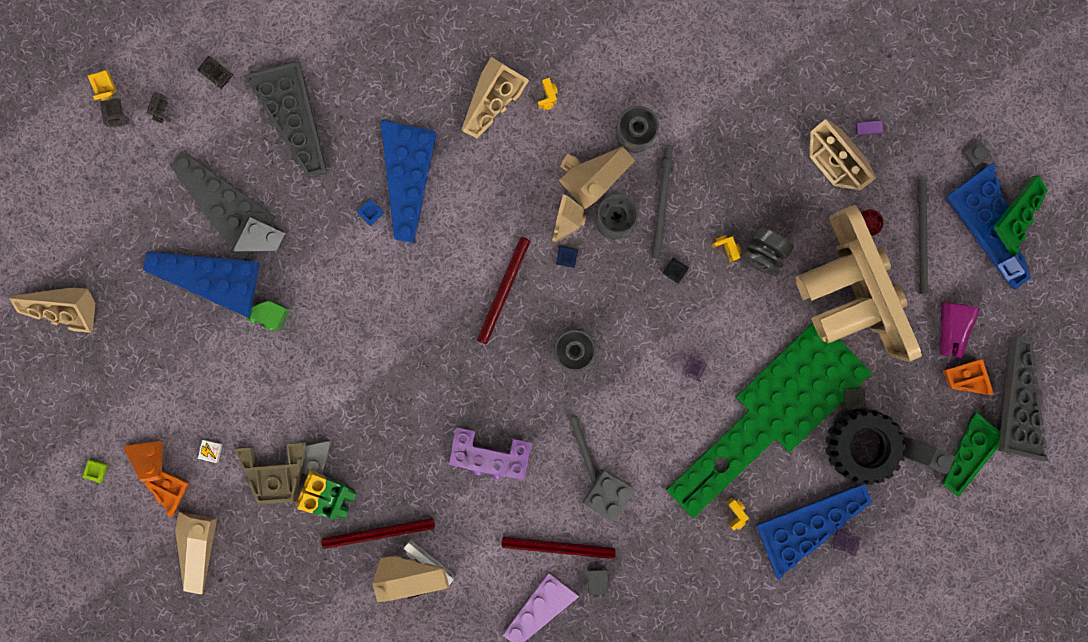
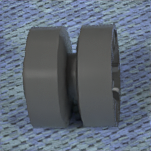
M633 106L625 110L620 116L616 127V138L620 146L634 153L648 149L659 130V122L652 110L644 106Z
M580 330L565 332L558 338L554 347L556 360L563 368L570 371H580L587 368L593 362L596 353L592 338Z

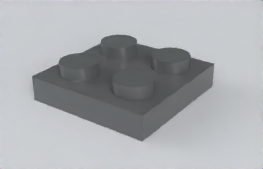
M602 469L582 502L616 522L635 489Z

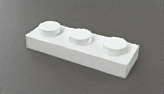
M410 540L405 546V553L411 559L415 560L416 558L421 564L428 563L445 568L414 541ZM445 568L448 583L450 585L451 582L454 580L455 575L452 572H450L447 568Z

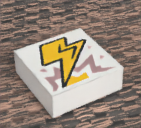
M205 439L202 440L198 459L218 463L223 444Z

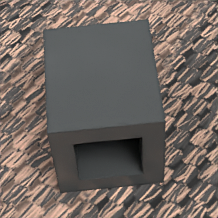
M606 566L588 567L589 595L603 597L605 596L604 594H609Z

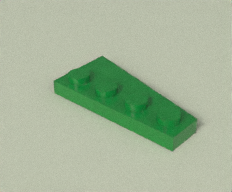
M1039 175L1031 177L993 226L1011 256L1018 255L1020 251L1018 246L1020 242H1024L1027 236L1025 231L1028 226L1032 225L1034 212L1039 210L1048 191Z
M973 412L954 454L955 459L948 475L945 474L941 482L944 487L958 497L999 447L1000 431L978 413Z

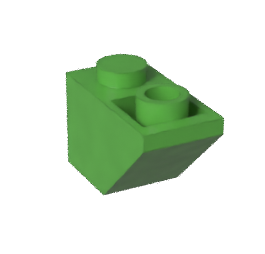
M266 301L253 306L250 319L246 318V320L255 324L260 322L264 324L263 328L274 332L275 329H282L290 309L273 301Z

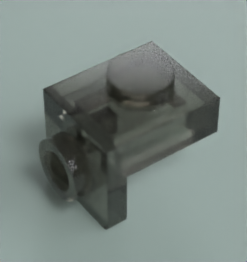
M210 56L197 69L221 90L233 76L230 71Z

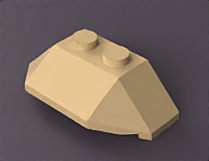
M827 118L810 132V158L833 186L860 191L876 179L867 158L846 133Z

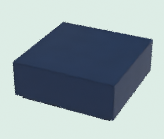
M559 246L556 265L575 268L578 249Z

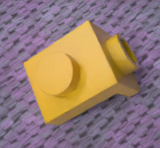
M108 69L88 75L95 92L94 100L101 99V101H106L113 98L112 95L117 92V89Z
M550 78L542 80L547 99L538 102L539 110L542 108L549 110L555 107L554 104H557L555 94L558 93L556 84L555 82L551 83Z
M727 235L716 238V242L712 244L713 248L724 244L730 262L740 259L741 249L738 243L735 244L733 236L727 238Z
M731 497L726 503L737 518L728 525L733 530L736 528L739 530L746 525V521L749 518L743 511L746 508L739 499L735 501Z

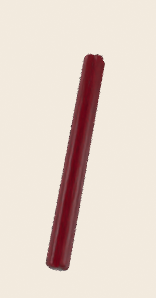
M521 237L518 241L479 333L477 341L480 343L488 344L527 252L530 240Z
M433 518L326 537L321 540L323 549L431 530L435 528V521Z
M511 537L502 538V548L607 559H615L616 556L615 548Z

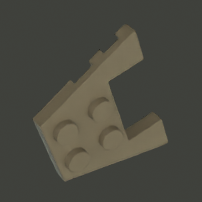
M306 442L286 444L289 464L256 466L254 446L235 449L236 456L239 455L242 462V470L246 471L249 478L248 484L258 505L296 501Z

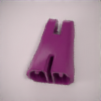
M941 302L940 355L950 356L952 353L953 357L962 359L980 308Z

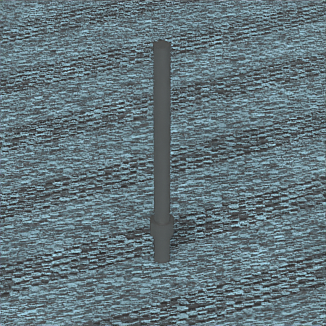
M666 145L665 156L661 164L663 172L652 258L654 259L660 258L670 169H673V145Z
M919 179V195H917V203H919L920 294H928L927 203L929 202V194H927V179Z

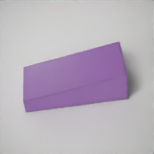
M882 121L856 123L857 135L883 133Z

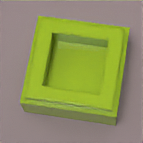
M88 459L82 478L103 483L109 464Z

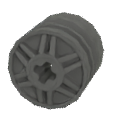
M612 194L606 197L600 203L595 217L596 227L604 237L612 240L628 236L636 225L639 216L635 202L629 196L623 194ZM614 215L616 216V218L620 217L618 223H616L615 220H612Z
M759 227L752 237L753 242L758 246L748 245L746 248L749 252L745 251L742 254V258L755 269L772 276H777L780 272L778 268H782L784 265L778 257L787 259L794 246L779 234Z

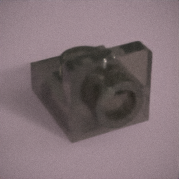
M154 91L146 113L152 116L151 120L161 124L164 121L170 123L172 120L162 115V112L166 110L168 105L167 97Z

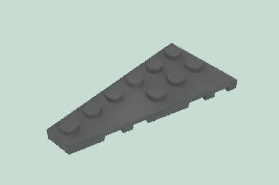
M300 62L243 75L306 175L311 178L327 174Z
M181 151L171 165V168L231 249L248 216L269 226L275 220L276 216L185 152ZM232 249L239 260L245 261L252 252L234 251Z
M1011 337L998 451L1040 461H1048L1047 454H1044L1043 444H1046L1045 437H1042L1040 428L1043 425L1039 394H1036L1035 384H1038L1037 376H1033L1032 366L1035 364L1032 341L1020 337Z

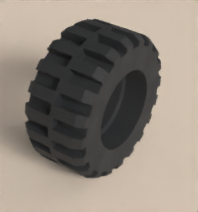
M855 409L852 412L842 414V418H837L834 421L835 426L829 428L828 432L831 434L829 438L826 437L825 443H828V448H825L826 454L830 455L828 459L830 464L835 466V470L842 474L843 477L860 484L873 485L874 482L879 484L884 482V478H892L894 476L892 472L894 470L899 471L901 468L899 465L900 460H905V455H902L903 450H906V444L902 443V440L905 439L904 433L899 432L900 426L892 422L893 419L882 412ZM863 428L874 430L880 439V451L877 457L868 464L855 462L850 453V443L853 436Z

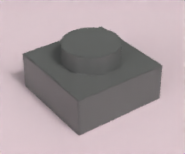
M981 141L976 142L962 152L973 168L991 157Z

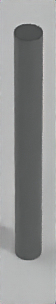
M575 416L570 418L593 484L598 475L578 418Z

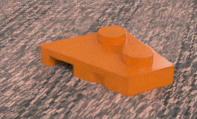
M977 359L943 370L950 389L994 395L983 359Z
M161 441L124 446V450L141 482L161 479L163 443Z
M162 469L161 479L146 481L145 486L154 494L157 502L164 506L167 510V515L173 517L190 483Z

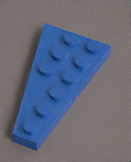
M380 120L394 239L414 244L437 132Z
M991 163L944 198L1007 281L997 265L999 262L1012 256L993 226L1008 206L1000 190L999 179L997 180L994 172V163ZM1019 251L1018 257L1027 271L1007 281L1012 289H1017L1031 278L1025 257L1021 254V251Z

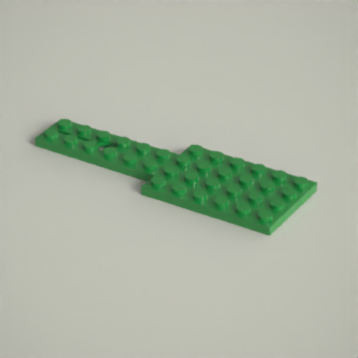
M812 322L735 396L748 411L676 479L666 491L694 518L775 439L790 453L872 372L840 339L831 343L823 342ZM719 457H724L728 461V468L723 472H718L714 468V461Z

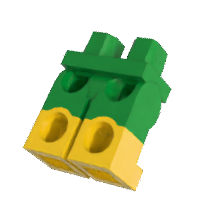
M310 469L304 483V488L302 487L296 501V506L299 510L329 517L332 520H335L336 517L346 519L349 508L343 506L342 502L343 500L353 502L356 492L348 487L345 482L329 478Z

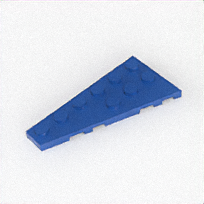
M156 252L146 253L143 267L145 272L250 319L260 267L259 262Z
M865 484L856 485L756 524L778 580L790 568L795 567L802 558L808 556L825 542L832 533L843 527V524L850 518L855 517L872 503Z

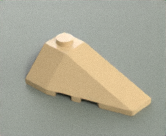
M491 57L481 73L461 130L478 138L493 123V118L499 112L503 113L507 110L505 106L512 99L516 101L520 97L529 80Z
M64 288L13 295L9 298L17 313L38 320L44 317L54 325L63 323L69 325L68 329L72 331L88 333L93 331L96 303L88 289Z
M181 511L178 513L175 533L183 591L203 594L217 518Z

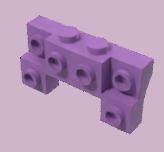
M456 427L449 465L467 468L475 475L487 473L490 474L491 478L495 479L507 476L525 480L532 445L531 441L526 442L513 438L511 451L506 452L473 445L476 430Z

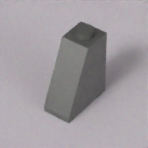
M907 437L902 440V443L906 444V450H903L902 453L906 459L948 475L955 459L954 455Z

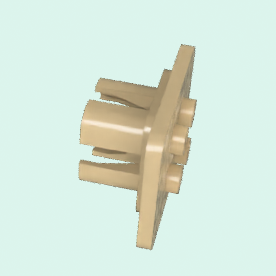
M852 205L830 215L832 228L840 244L836 246L839 259L796 276L795 282L803 300L810 298L812 301L848 285L851 286L856 299L811 318L820 339L823 342L831 343L869 327L872 332L879 333L883 345L891 357L907 362L922 357L918 342L903 308L908 306L906 297L898 284L892 285L887 274V270L891 269L888 256L882 247L876 248L861 212L856 205Z

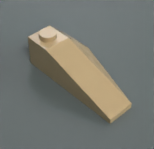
M622 146L571 168L559 181L577 202L586 209L613 185L634 163L635 159Z
M564 194L552 239L554 243L579 230L580 225L584 226L587 216L583 214V207Z
M398 555L380 558L372 583L377 602L392 601L450 587L445 568L428 563H417L413 559H402V556Z

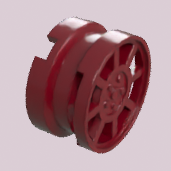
M872 209L861 212L871 237L880 233L884 225L882 215Z

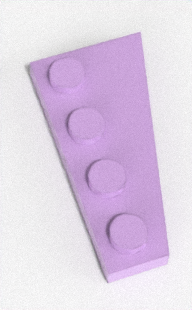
M548 572L504 631L503 636L510 642H525L575 601L579 594Z

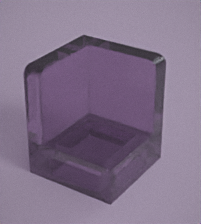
M689 356L681 374L701 382V376L707 364Z
M837 529L831 547L856 556L861 537Z

